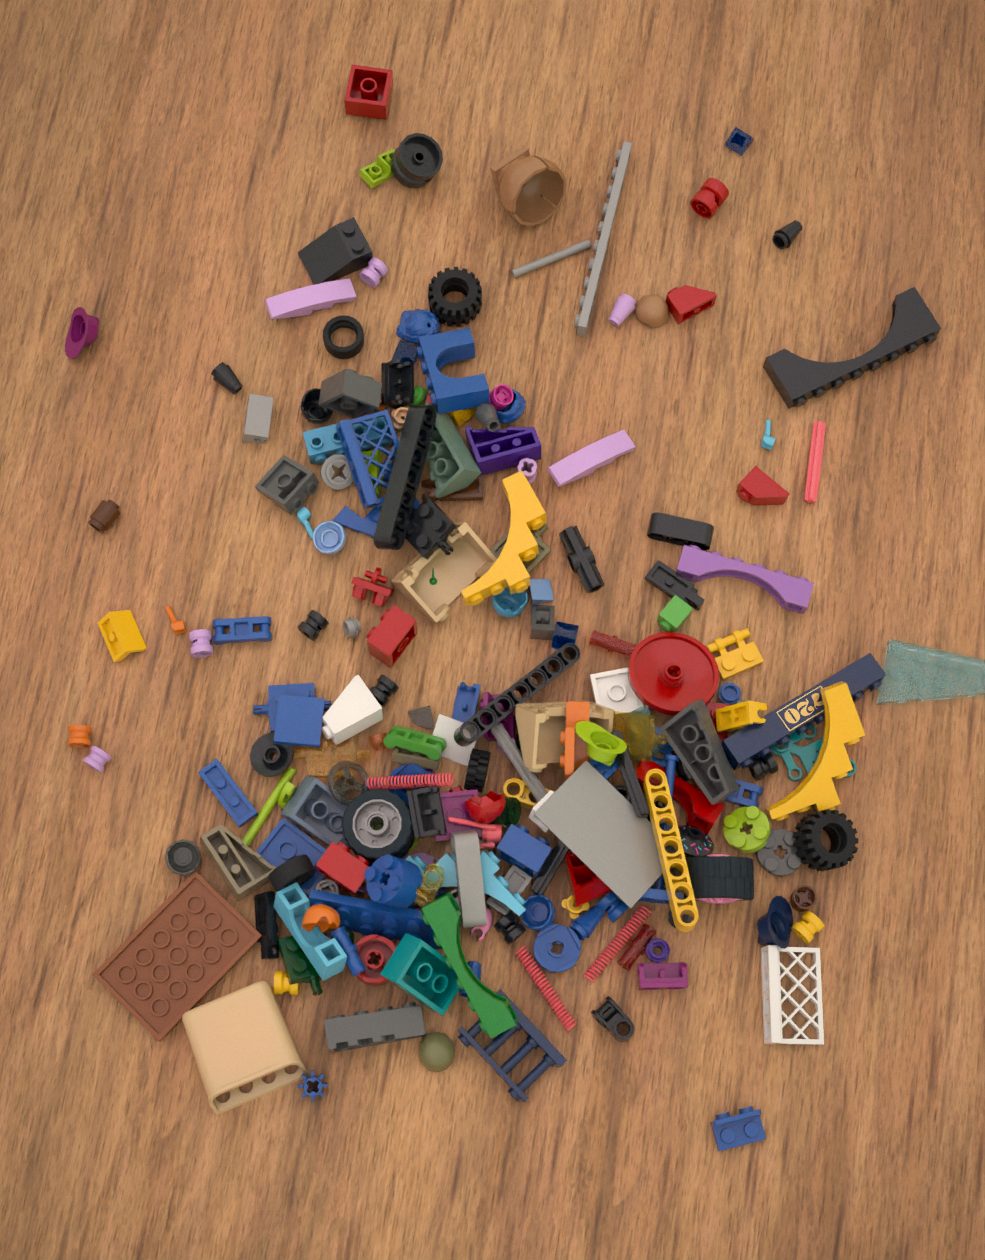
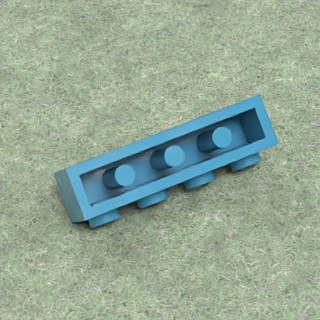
M384 417L376 418L372 425L384 431L386 427ZM360 423L352 425L355 433L363 437L367 427ZM337 424L303 432L310 464H323L325 459L333 454L345 455L336 430ZM370 429L366 439L377 444L381 435ZM383 437L379 446L387 448L393 443L392 440ZM363 442L360 449L361 452L370 451L373 447Z

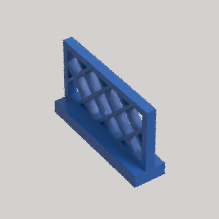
M388 409L351 420L345 419L339 421L336 425V430L364 510L383 503L384 497L378 499L375 488L377 484L387 488L388 484L381 481L380 478L384 470L391 474L392 469L386 466L391 457L395 459L396 455L393 452L394 450L397 452L399 445ZM384 417L386 422L384 431L372 425L376 418ZM360 423L366 426L367 430L364 436L356 434L352 425ZM370 429L381 435L377 444L366 439ZM383 437L392 440L393 448L391 452L379 446ZM363 442L375 448L371 457L362 454L360 448ZM377 450L388 455L384 465L373 460ZM370 463L382 469L378 478L369 475L368 467Z

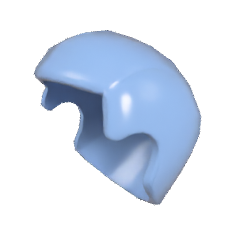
M334 521L320 523L314 529L312 537L314 546L324 554L338 553L346 542L344 528Z

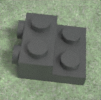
M283 455L257 483L255 488L258 492L271 499L276 506L291 515L294 511H299L302 508L303 501L309 494L313 495L317 491L319 481L313 472Z

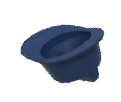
M775 896L770 903L768 912L757 921L758 943L760 945H777L784 949L789 945L793 915L789 903L782 896Z

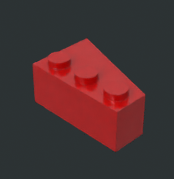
M573 852L565 854L566 874L575 907L611 891Z

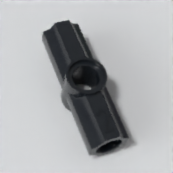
M570 526L559 533V537L568 553L567 557L574 573L577 572L586 593L598 591L604 586V582L595 565L596 561L589 546L586 547L577 526Z

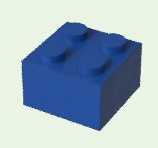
M511 824L497 846L496 856L511 866L514 864L536 880L551 854L552 848L549 847L550 843L542 837L538 836L536 839L529 835L530 831L520 824L517 826Z

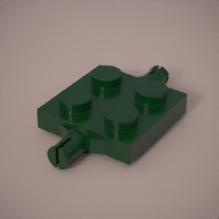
M293 936L278 938V947L289 984L310 983L314 996H317V993L318 995L322 994L323 990L319 982L322 979Z

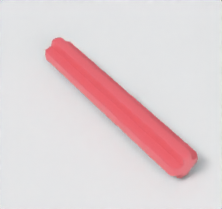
M815 421L812 428L804 501L807 503H815L818 496L826 424L822 421Z

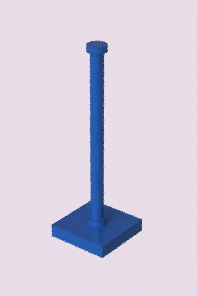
M665 755V761H667L665 775L672 799L675 767L679 757ZM660 824L662 830L669 831L670 826L668 824ZM663 874L655 881L654 886L651 889L649 888L638 901L670 905L667 890L664 887ZM675 892L678 899L684 900L683 892Z

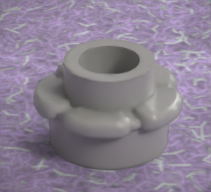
M352 616L343 621V629L348 638H356L359 632H361L359 620H354Z

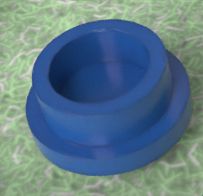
M725 683L719 688L718 697L723 704L734 705L740 700L741 691L736 684Z

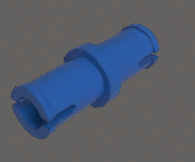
M342 926L331 932V936L337 940L347 955L346 963L352 976L354 977L364 972L366 967H364L357 953L358 948L356 944H352L345 927Z

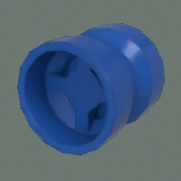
M610 891L596 905L601 911H605L608 914V919L612 923L629 908L618 899V896L613 891Z

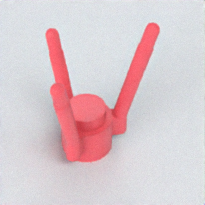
M448 818L450 822L482 828V840H487V843L479 844L480 849H495V843H500L502 839V825L481 824L460 818Z

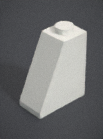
M359 675L351 680L323 716L324 727H322V731L328 740L332 739L335 745L383 720L381 705Z

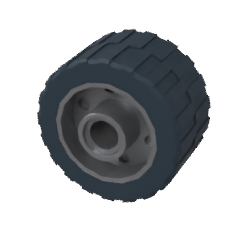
M367 790L361 795H357L348 804L343 814L342 829L344 839L357 856H362L370 863H374L378 858L387 854L402 858L414 844L415 836L410 808L399 795L389 790ZM384 824L380 830H375L377 825Z

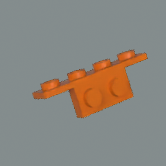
M588 701L566 702L565 731H561V745H565V754H560V768H565V781L585 761H589L586 742L575 731L577 722L589 721L590 703Z

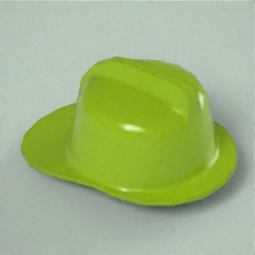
M580 721L575 725L576 733L586 742L588 756L595 761L611 766L617 754H621L627 749L626 743L622 739L612 735L593 722Z

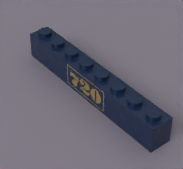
M869 653L763 716L762 718L766 719L764 723L748 725L723 740L721 744L734 771L740 767L745 769L754 763V758L759 755L763 758L773 751L772 748L779 744L781 747L787 744L794 734L797 733L800 736L810 729L809 725L816 722L817 725L825 720V713L820 689L841 681L845 682L848 685L853 702H856L865 695V691L870 689L872 692L882 685L881 681L886 676V673L872 654Z

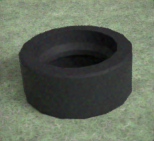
M350 316L332 318L323 329V341L326 350L332 356L339 359H349L356 356L364 345V332L361 324ZM339 328H350L355 331L356 340L350 346L339 347L332 343L331 334Z
M299 855L275 868L268 875V879L277 892L296 882L300 886L316 873V870L307 855Z

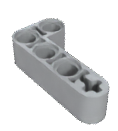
M475 830L451 832L450 838L452 852L455 857L459 907L462 912V928L487 925L478 833Z

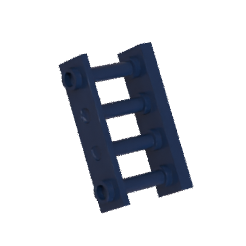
M499 989L496 992L497 994H500L508 998L501 989ZM508 998L519 1019L516 1026L499 1034L484 1049L473 1039L482 1031L479 1020L468 1031L461 1026L457 1030L460 1033L458 1038L467 1048L471 1045L510 1087L508 1090L509 1094L517 1102L520 1099L526 1102L529 1098L524 1092L550 1066L556 1065L560 1068L567 1060ZM522 1029L528 1035L527 1041L499 1067L490 1056L516 1031ZM539 1047L545 1053L543 1060L516 1085L507 1074L533 1048L536 1050Z

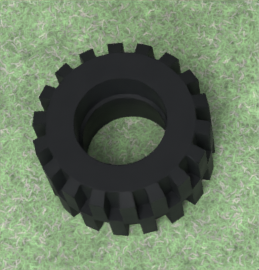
M448 267L445 268V272L439 271L437 277L433 276L428 287L430 312L435 313L440 323L447 322V326L452 327V324H456V327H460L461 323L469 324V319L474 320L476 313L479 314L482 306V288L479 279H475V274L472 272L468 274L465 268L459 270V267H454V270H450ZM457 291L463 293L466 298L461 302L453 303L447 301L444 296L449 292Z
M830 809L803 817L800 820L801 823H798L795 827L798 831L793 833V838H796L793 846L794 848L797 847L798 851L795 852L797 857L801 856V862L804 865L809 864L808 868L812 870L817 869V871H827L847 865L848 861H852L854 858L853 854L857 853L858 848L855 847V844L859 843L858 838H855L857 830L852 828L853 822L851 819L846 820L847 816L844 813L839 814V811H830ZM822 829L830 837L831 847L829 852L823 847L820 840Z

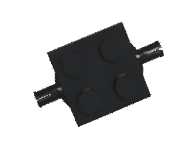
M426 497L418 508L415 509L413 507L405 538L427 560L440 548L446 555H450V551L453 552V548L446 541L450 533L456 528V525L432 499Z

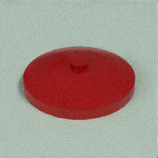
M662 632L645 638L633 650L628 664V680L635 695L646 706L663 714L677 715L693 701L704 700L706 705L711 701L718 687L719 669L712 653L700 641L682 633Z

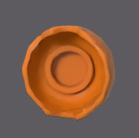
M324 904L312 905L306 910L301 926L309 932L315 926H318L321 932L324 933L329 928H339L340 916L330 906Z

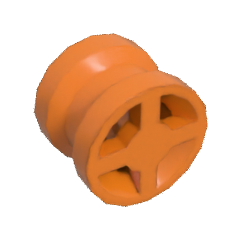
M71 725L68 727V732L70 733V738L67 740L68 746L74 748H88L91 746L89 734L92 733V728L90 726Z

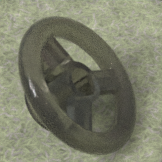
M342 761L334 765L330 770L328 788L336 801L348 806L354 799H347L343 796L349 795L354 790L362 793L367 790L370 791L367 786L369 776L359 764L352 761ZM349 768L354 769L360 774L363 784L356 782L351 777ZM341 770L342 777L335 782V776Z

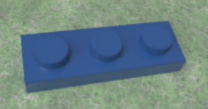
M217 758L198 772L239 828L258 815V812Z

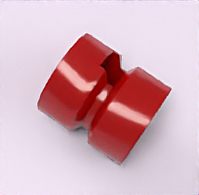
M708 178L701 186L700 191L691 199L690 205L698 215L710 219L717 212L719 206L727 199L729 191L721 181L715 178Z

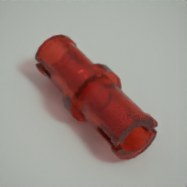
M595 630L591 635L589 643L608 649L610 653L614 651L631 657L633 650L637 646V644L618 639L616 635L611 637Z
M643 925L634 940L629 941V947L617 961L620 966L623 965L622 968L630 971L639 955L645 953V947L656 934L654 929L650 930L651 926Z

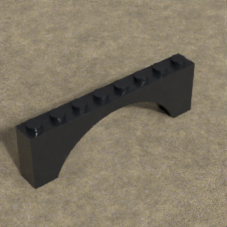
M913 287L896 295L892 303V320L888 333L879 344L865 354L841 362H817L799 357L783 349L766 357L763 368L788 409L794 406L800 407L812 397L819 398L831 388L837 389L847 380H856L868 370L875 371L887 361L893 362L905 352L909 354L917 350L924 343L926 345L931 344L937 339L941 327L916 288Z

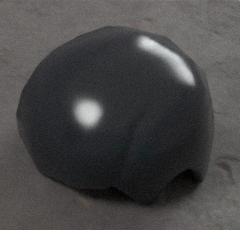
M319 388L307 391L301 401L302 415L312 424H322L328 421L333 414L332 410L319 406L321 390Z

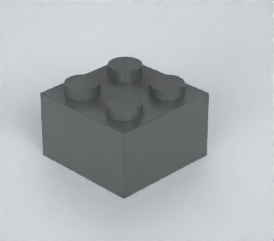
M344 369L322 381L319 406L353 419L361 417L379 408L382 383L375 381L372 377L357 374L352 369Z

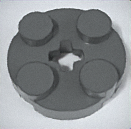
M784 829L771 830V834L766 840V845L759 851H756L759 865L768 871L769 874L777 877L788 876L800 867L802 857H797L795 853L798 850L797 847L794 848L793 842H796V838H793L794 832ZM778 847L786 851L783 859H779L778 855H774V851Z

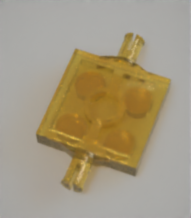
M614 711L612 731H621L631 760L651 761L654 744L665 745L667 740H660L667 739L666 735L655 734V715Z
M322 731L320 748L306 746L305 749H294L293 758H305L307 762V776L317 778H354L356 758L370 759V749H356L355 735L335 745L332 739L328 740Z

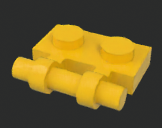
M748 628L741 631L735 630L731 632V635L722 639L719 637L713 640V643L706 645L711 653L717 651L719 657H716L715 660L722 681L764 662L754 641L745 644L743 640L751 636ZM735 643L737 649L727 653L725 647Z

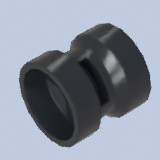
M311 610L307 615L308 619L301 622L297 628L307 638L315 641L319 637L320 630L325 629L329 622L321 614Z
M380 675L375 687H371L369 690L380 705L386 706L389 702V697L395 694L399 687L385 675Z
M771 753L763 758L761 756L754 758V763L748 767L756 781L763 779L764 775L768 773L773 774L778 771L777 763Z
M512 911L493 926L497 932L503 934L504 941L508 945L526 931L522 924L517 923L516 916Z

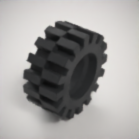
M472 748L464 789H478V792H483L491 752Z

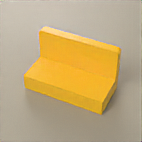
M130 610L108 612L98 622L114 662L122 661L130 653L146 650L147 647Z

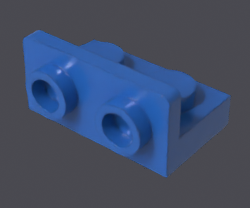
M753 1106L739 1109V1115L730 1117L729 1112L715 1115L716 1121L710 1123L718 1151L766 1139L760 1118V1109L754 1111Z

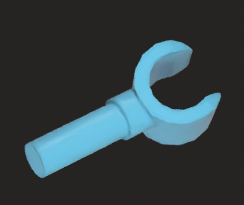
M766 420L761 446L772 450L776 438L770 436L771 420Z
M303 507L297 512V519L305 526L312 539L314 532L307 521L312 515L306 507Z

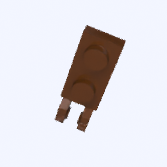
M477 477L468 487L441 498H436L435 492L422 493V500L426 497L433 501L483 500V477ZM431 479L421 481L423 488H436L434 481H431Z

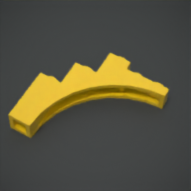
M522 471L502 480L503 490L511 509V524L507 542L499 558L489 571L475 583L461 590L462 599L466 607L477 605L488 596L498 595L505 588H508L512 595L524 592L531 585L530 576L522 562L530 561L539 554L538 544L530 530L540 529L547 523L546 512Z
M841 681L820 689L824 704L825 729L823 743L817 760L809 774L795 790L782 800L765 808L768 817L772 820L780 821L789 817V813L794 811L798 813L805 812L811 809L810 805H813L814 809L819 812L830 809V811L835 810V806L841 804L832 777L840 779L847 776L848 771L853 770L844 743L851 745L859 742L860 737L865 736L847 683Z

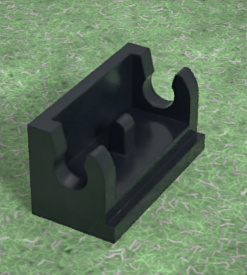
M394 359L381 364V404L398 409L414 403L413 362L408 361L400 364L401 359Z
M426 787L407 791L415 838H427L446 834L447 830L439 787Z

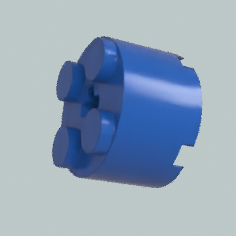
M387 854L378 858L365 871L367 891L371 900L397 908H406L416 900L418 896L416 891L418 886L421 887L422 875L419 867L414 863Z

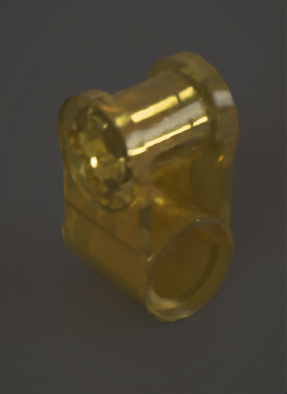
M438 864L428 865L421 874L422 884L421 887L418 886L416 894L418 896L414 903L421 907L434 900L437 891L442 885L444 870ZM429 872H436L440 879L432 882L427 878V874Z

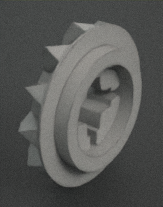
M333 454L325 459L321 466V477L327 486L333 489H344L354 481L345 455ZM333 465L337 468L343 466L341 472L343 473L342 475L344 476V478L338 475L334 477L333 474L335 473V471L331 466Z

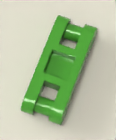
M393 726L383 740L387 748L401 747L408 749L410 752L426 754L431 760H438L447 746L443 738L400 726Z

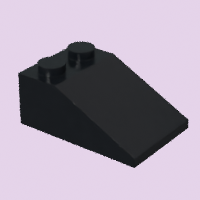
M354 217L333 226L298 252L314 285L335 281L368 266L371 258H373L372 250Z

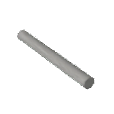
M587 239L512 269L511 273L514 278L588 249L591 247V243Z

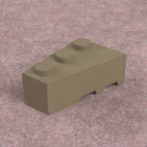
M220 824L200 836L201 846L237 901L270 882L268 875L276 867L269 864L256 851L254 852L246 846L241 839Z

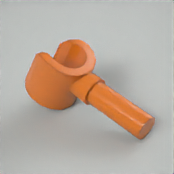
M166 606L165 610L170 618L174 634L186 633L184 620L176 621L171 607Z

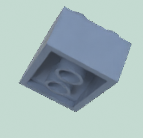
M305 776L280 814L327 846H330L332 841L335 844L340 841L349 847L343 836L342 823L343 814L350 802L316 777Z

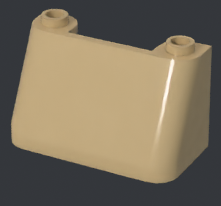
M454 522L456 528L450 533L446 541L453 548V552L450 551V555H446L440 548L427 560L419 553L391 580L394 586L433 623H440L449 615L448 605L461 594V590L468 587L477 577H481L489 571L497 560L466 522ZM432 570H434V578L437 579L435 585H431L429 582L430 578H432Z
M567 701L516 704L515 718L524 766L528 768V771L542 772L543 768H547V763L560 762V754H565V745H561V731H565ZM588 701L590 703L589 722H593L611 733L614 709Z

